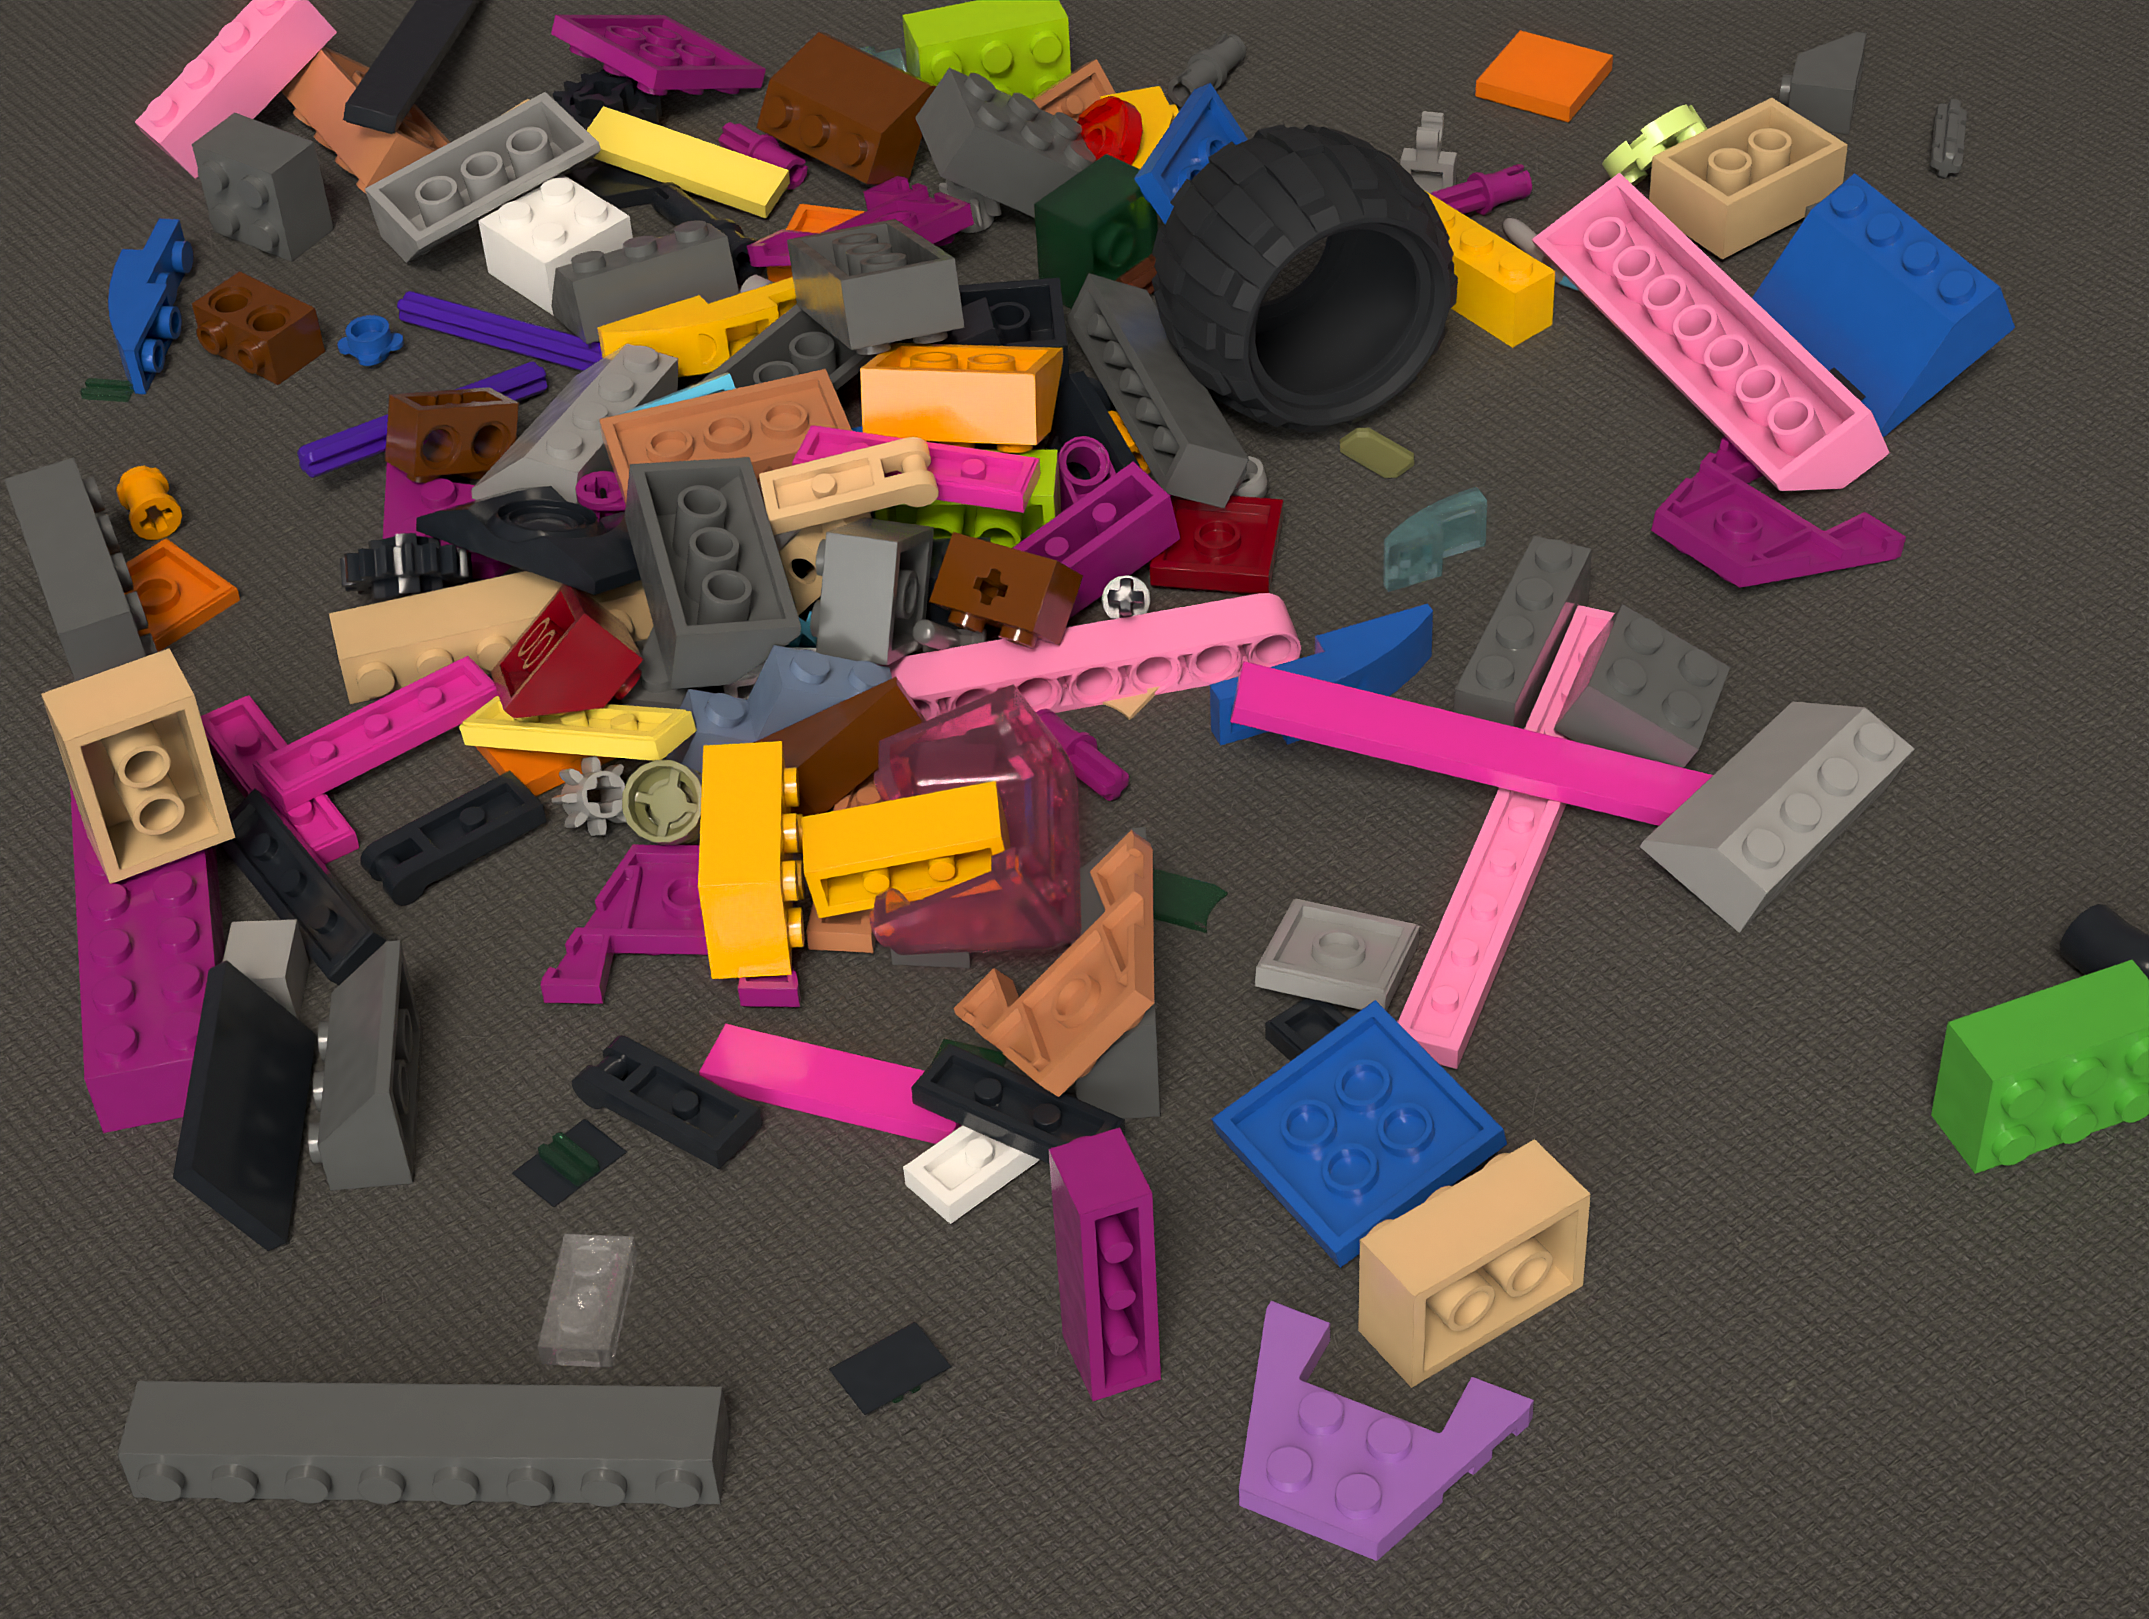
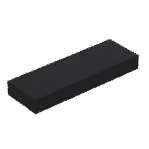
M950 1043L947 1044L911 1087L913 1104L1050 1164L1049 1149L1067 1144L1076 1138L1093 1136L1119 1127L1125 1136V1119L1065 1093L1057 1097L1033 1079Z

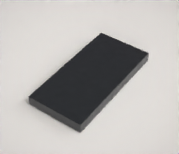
M226 960L208 970L173 1179L261 1247L270 1251L287 1243L316 1034Z

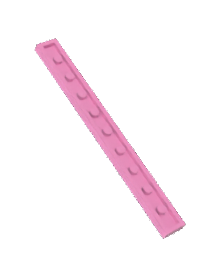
M1581 605L1577 606L1525 730L1571 740L1554 730L1555 724L1588 647L1615 613ZM1500 787L1497 791L1398 1020V1023L1439 1065L1457 1069L1562 817L1566 803Z

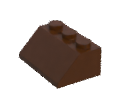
M818 32L770 78L756 128L866 184L879 185L896 176L905 177L909 181L922 138V132L916 121V116L936 88V85L825 32Z

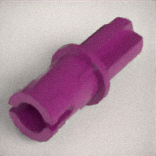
M728 122L722 127L723 133L718 138L721 147L789 170L790 184L787 187L789 190L797 188L804 181L808 170L807 166L804 165L806 161L779 147L778 141L773 136L768 134L759 135L740 123L733 124Z
M1516 164L1485 175L1482 172L1472 173L1469 175L1467 182L1434 191L1431 195L1462 214L1476 211L1478 214L1484 215L1491 212L1494 206L1530 196L1532 180L1528 170L1523 171L1524 166Z
M1047 708L1035 712L1027 721L1024 730L1028 733L1023 734L1025 741L1052 759L1056 764V770L1063 777L1071 778L1075 775L1109 801L1119 798L1121 791L1128 786V773L1097 750V741L1091 734L1086 732L1079 733L1067 725L1052 710Z

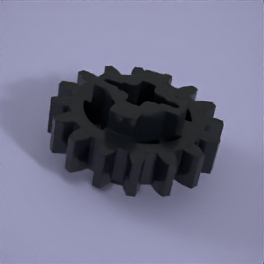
M604 69L589 75L587 73L581 74V82L579 83L566 81L563 83L565 91H555L552 94L553 99L585 130L588 129L603 106L659 126V117L663 116L659 95L641 91L637 88L638 81L629 77L609 75V72Z
M416 533L395 534L394 537L370 540L368 542L369 549H358V553L344 554L345 558H340L341 581L345 591H358V594L361 595L372 593V601L374 603L459 586L473 581L471 552H468V549L456 548V545L452 544L441 546L440 539L417 536Z

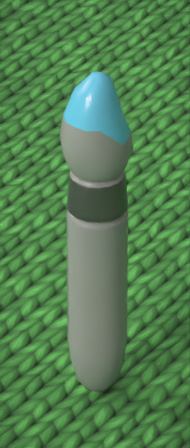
M1505 219L1503 229L1513 243L1525 253L1555 270L1556 283L1579 290L1534 245L1532 239L1537 234L1518 219Z

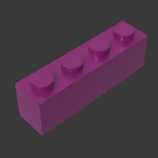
M1120 1127L1093 1136L1079 1137L1067 1144L1049 1149L1062 1333L1093 1402L1161 1380L1152 1191Z

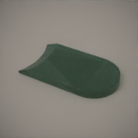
M1153 869V919L1207 933V921L1211 911L1221 899L1228 895V892L1215 884Z

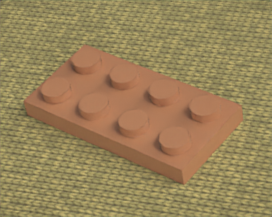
M826 369L599 419L602 439L625 506L630 464L750 457L757 479L759 474L763 473L768 466L774 470L792 466V461L811 425L852 431Z

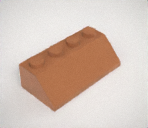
M324 46L281 92L295 106L293 114L300 121L316 130L314 138L337 154L335 162L359 178L356 185L364 193H366L365 188L451 143L415 104L395 134L385 133L344 121L345 103L370 68Z

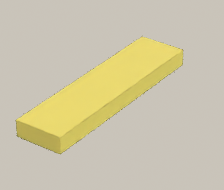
M604 106L586 130L599 142L601 151L594 159L663 183L673 182L683 190L763 218L768 217L790 184L789 170Z
M499 696L494 697L459 726L464 743L469 746L652 761L662 760L697 731L691 711L684 709L606 704L604 708L513 718L503 710Z

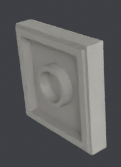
M1293 899L1256 966L1255 987L1360 1010L1376 1000L1387 1011L1418 947L1420 926L1343 908Z

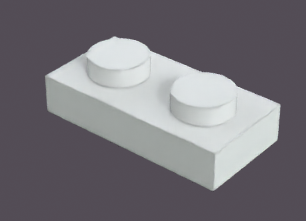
M961 1126L903 1167L905 1185L951 1224L1037 1163L1039 1159L965 1126Z

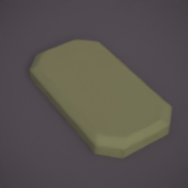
M1356 428L1340 439L1341 453L1384 478H1397L1414 466V453L1371 428Z

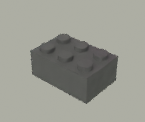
M949 68L916 116V121L940 177L1070 233L1105 185L1095 164L1096 157L1088 149L1081 135L1082 128L1073 118L1061 112L1052 115L1043 111L1023 94L1013 93L1012 96L996 89L989 80L979 74L970 73L967 76Z

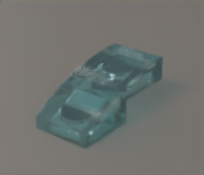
M1477 486L1427 506L1406 519L1384 539L1383 585L1388 592L1442 576L1443 558L1485 546L1487 499Z

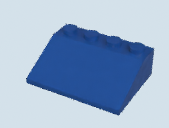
M1855 173L1811 209L1752 297L1759 306L1828 371L1835 367L1866 396L1861 402L1872 412L1883 437L2015 328L2000 286Z

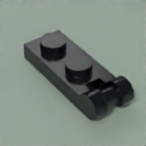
M509 770L372 842L362 852L360 864L372 879L383 881L384 892L395 904L406 906L419 899L425 887L430 883L545 823L544 807L539 799Z
M623 1035L617 1036L603 1050L604 1059L597 1066L587 1065L572 1080L574 1092L589 1107L601 1109L604 1106L717 1169H720L762 1126L760 1107Z

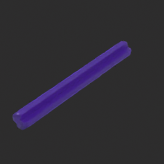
M414 291L406 292L403 299H399L397 303L399 319L404 323L575 370L584 371L603 359L600 342L596 341L586 344L576 335Z
M531 361L458 389L490 387L519 402L543 393L548 386L545 379L546 372L543 367H539L535 362ZM388 414L301 446L297 451L301 470L306 472L309 477L316 478L385 452Z

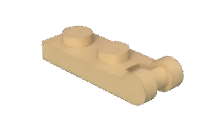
M908 437L760 473L759 477L766 512L773 535L904 503L911 507H924L931 504L937 499L939 491L934 474L927 470L931 463L928 444L922 438ZM897 470L902 473L890 477H885V473Z

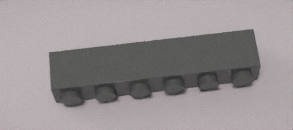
M1089 273L1066 321L1157 483L1170 495L1225 508L1233 490L1238 488L1245 478L1249 461L1248 456L1206 387L1200 384L1178 356L1174 345L1168 340L1157 306L1147 290Z

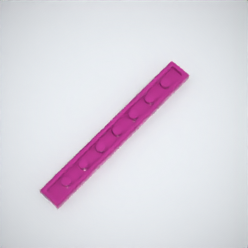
M1243 661L1239 674L1230 720L1232 723L1657 826H1660L1713 776Z

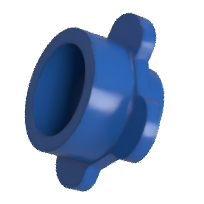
M366 315L351 321L345 330L346 337L340 339L337 344L341 354H351L358 359L360 365L372 366L386 360L390 351L401 349L404 345V340L401 334L391 333L389 323L385 318L377 315Z

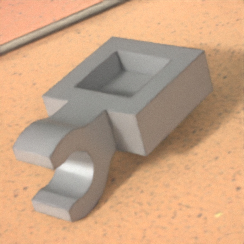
M1423 111L1421 127L1417 129L1416 149L1404 148L1400 165L1412 175L1414 181L1423 190L1431 194L1434 191L1456 185L1457 153L1441 151L1444 113Z

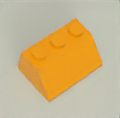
M892 343V348L889 351L879 353L860 368L863 433L897 438L918 437L925 441H936L939 444L974 448L975 443L997 444L998 451L1021 453L1032 450L1033 445H1037L1051 431L1063 363V348Z

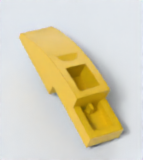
M793 277L709 304L700 295L597 327L602 358L628 343L635 346H647L656 352L678 358V377L713 372L797 304Z

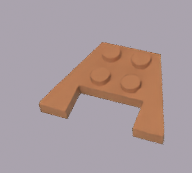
M1132 830L1090 871L1105 912L1020 997L1013 980L993 968L954 1007L955 1014L975 1028L978 1034L1000 1049L1003 1055L1035 1082L1057 1097H1060L1078 1078L1088 1074L1096 1064L1097 1059L1125 1032L1136 1027L1142 1020L1145 1012L1154 1004L1153 849L1148 841Z

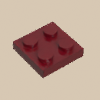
M1170 495L1180 539L1151 560L1150 585L1181 589L1233 591L1237 593H1269L1283 523V499L1230 496L1225 508H1220Z

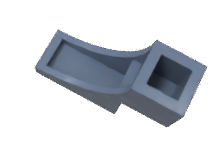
M773 645L748 699L736 698L724 693L715 694L688 689L680 709L691 711L697 731L669 753L666 759L673 760L702 773L704 745L756 742L892 679L890 667L880 666L869 661H854L823 655L807 649L797 650Z

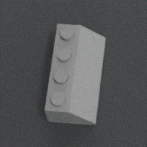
M544 92L365 188V192L381 237L407 263L420 255L428 253L431 249L458 234L472 229L479 224L478 220L495 212L502 205L512 202L542 186L547 180L562 174L566 176L585 166L601 151L599 142Z
M627 343L577 374L472 488V499L478 500L518 488L552 486L566 501L580 504L576 498L575 487L583 476L597 471L614 472L602 439L599 419L620 415L622 412L677 392L678 358L656 352L647 346H635ZM605 488L600 490L601 498L606 497Z
M1792 701L1642 842L1640 847L1740 933L1887 789L1915 749L1865 707Z

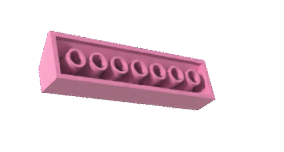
M1620 173L1532 239L1534 245L1779 491L1843 489L1890 454L1872 412Z

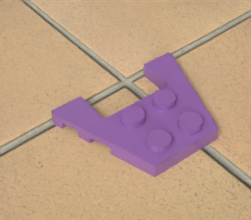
M1270 1301L1266 1308L1239 1484V1506L1378 1561L1443 1503V1493L1466 1473L1474 1475L1492 1459V1450L1511 1433L1518 1436L1529 1426L1533 1418L1534 1400L1471 1377L1441 1433L1431 1431L1307 1383L1330 1342V1323Z

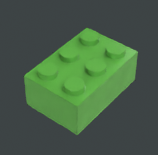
M2133 960L1955 1019L1947 1024L1931 1116L1975 1174L1999 1165L2009 1166L2017 1164L2033 1153L2062 1143L2073 1144L2083 1140L2093 1132L2122 1122H2136L2149 1115V979Z

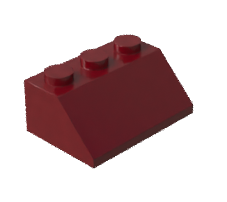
M563 584L493 668L491 675L503 710L513 718L604 708L613 696L620 700L631 691L642 674V670L638 666L644 659L622 621L584 591Z

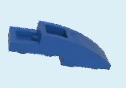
M159 218L143 250L122 249L111 277L108 296L110 322L127 380L135 394L147 393L156 373L161 372L163 369L165 355L173 339H177L181 332V313L179 308L173 306L176 300L177 289L185 273L191 271L193 249L190 242L185 241L180 219Z
M1427 603L1315 636L1314 655L1270 668L1390 696L1416 675L1432 657L1433 610ZM1239 676L1210 684L1211 731L1220 746L1269 732L1230 722ZM1282 735L1287 745L1302 740Z

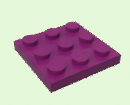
M555 15L551 34L570 44L569 50L572 53L586 58H596L604 63L603 69L618 76L630 77L638 81L637 88L649 94L664 96L667 95L668 90L677 89L693 95H702L704 89H715L727 94H738L740 88L762 87L766 68L666 15Z

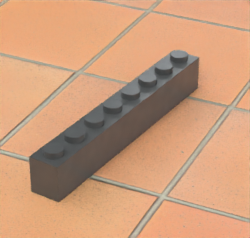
M137 1381L117 1454L133 1496L135 1498H149L161 1502L173 1501L177 1498H220L237 1503L250 1499H294L303 1503H318L323 1500H368L377 1504H391L397 1501H442L451 1505H464L475 1501L516 1502L526 1506H538L546 1502L590 1503L601 1507L616 1506L620 1503L665 1504L671 1507L684 1508L694 1504H721L730 1426L723 1388L716 1386Z

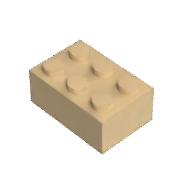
M1770 98L1652 156L1649 201L1686 236L1721 259H1724L1804 218L1807 206L1822 201L1838 188L1844 179L1848 144L1777 100Z
M170 648L41 694L86 834L110 884L235 838L194 693Z
M1534 1139L1511 1153H1502L1495 1156L1482 1170L1454 1186L1439 1188L1424 1203L1400 1217L1380 1222L1365 1237L1360 1239L1358 1331L1411 1388L1583 1286L1591 1194Z

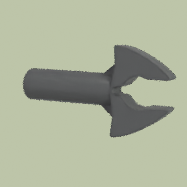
M920 620L913 628V637L918 643L923 644V653L987 642V630L984 628L983 633L979 634L965 629L955 630L929 620Z

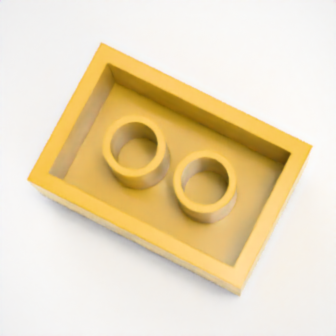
M782 741L703 746L698 890L712 979L792 975V948L804 947L802 907L793 908V901L804 899L805 895L802 860H793V853H803V814L791 813L790 807H799V778L797 767L785 768Z

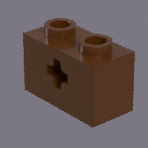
M953 532L929 602L950 612L948 623L968 631L982 634L985 624L1001 628L1000 638L1023 647L1034 649L1037 639L1060 645L1083 575L1057 560Z

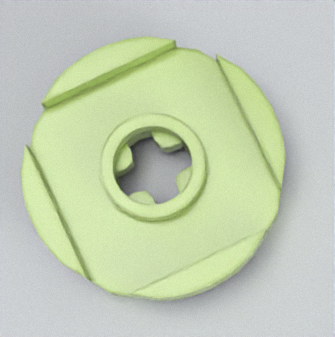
M1687 104L1679 106L1641 129L1643 134L1630 145L1625 141L1603 161L1602 166L1611 179L1620 173L1635 186L1647 176L1645 170L1652 167V156L1707 130V127L1692 105L1689 107Z

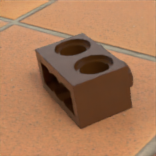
M240 271L192 303L197 323L196 334L203 348L209 353L219 355L241 366L247 372L257 374L276 385L281 384L325 352L314 307Z
M490 387L389 394L385 461L407 473L406 477L409 480L420 483H427L447 474H458L467 478L481 479L516 441L519 403ZM429 435L427 442L424 444L426 437Z

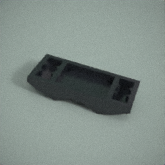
M552 486L518 488L429 513L416 519V531L593 595L641 580L625 521V511L598 518L593 510L580 504L566 501Z

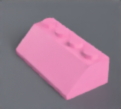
M252 0L232 22L221 29L219 35L196 59L186 65L180 76L148 105L147 110L135 123L145 136L196 179L198 177V167L192 144L233 113L254 119L325 46L337 31L308 0Z

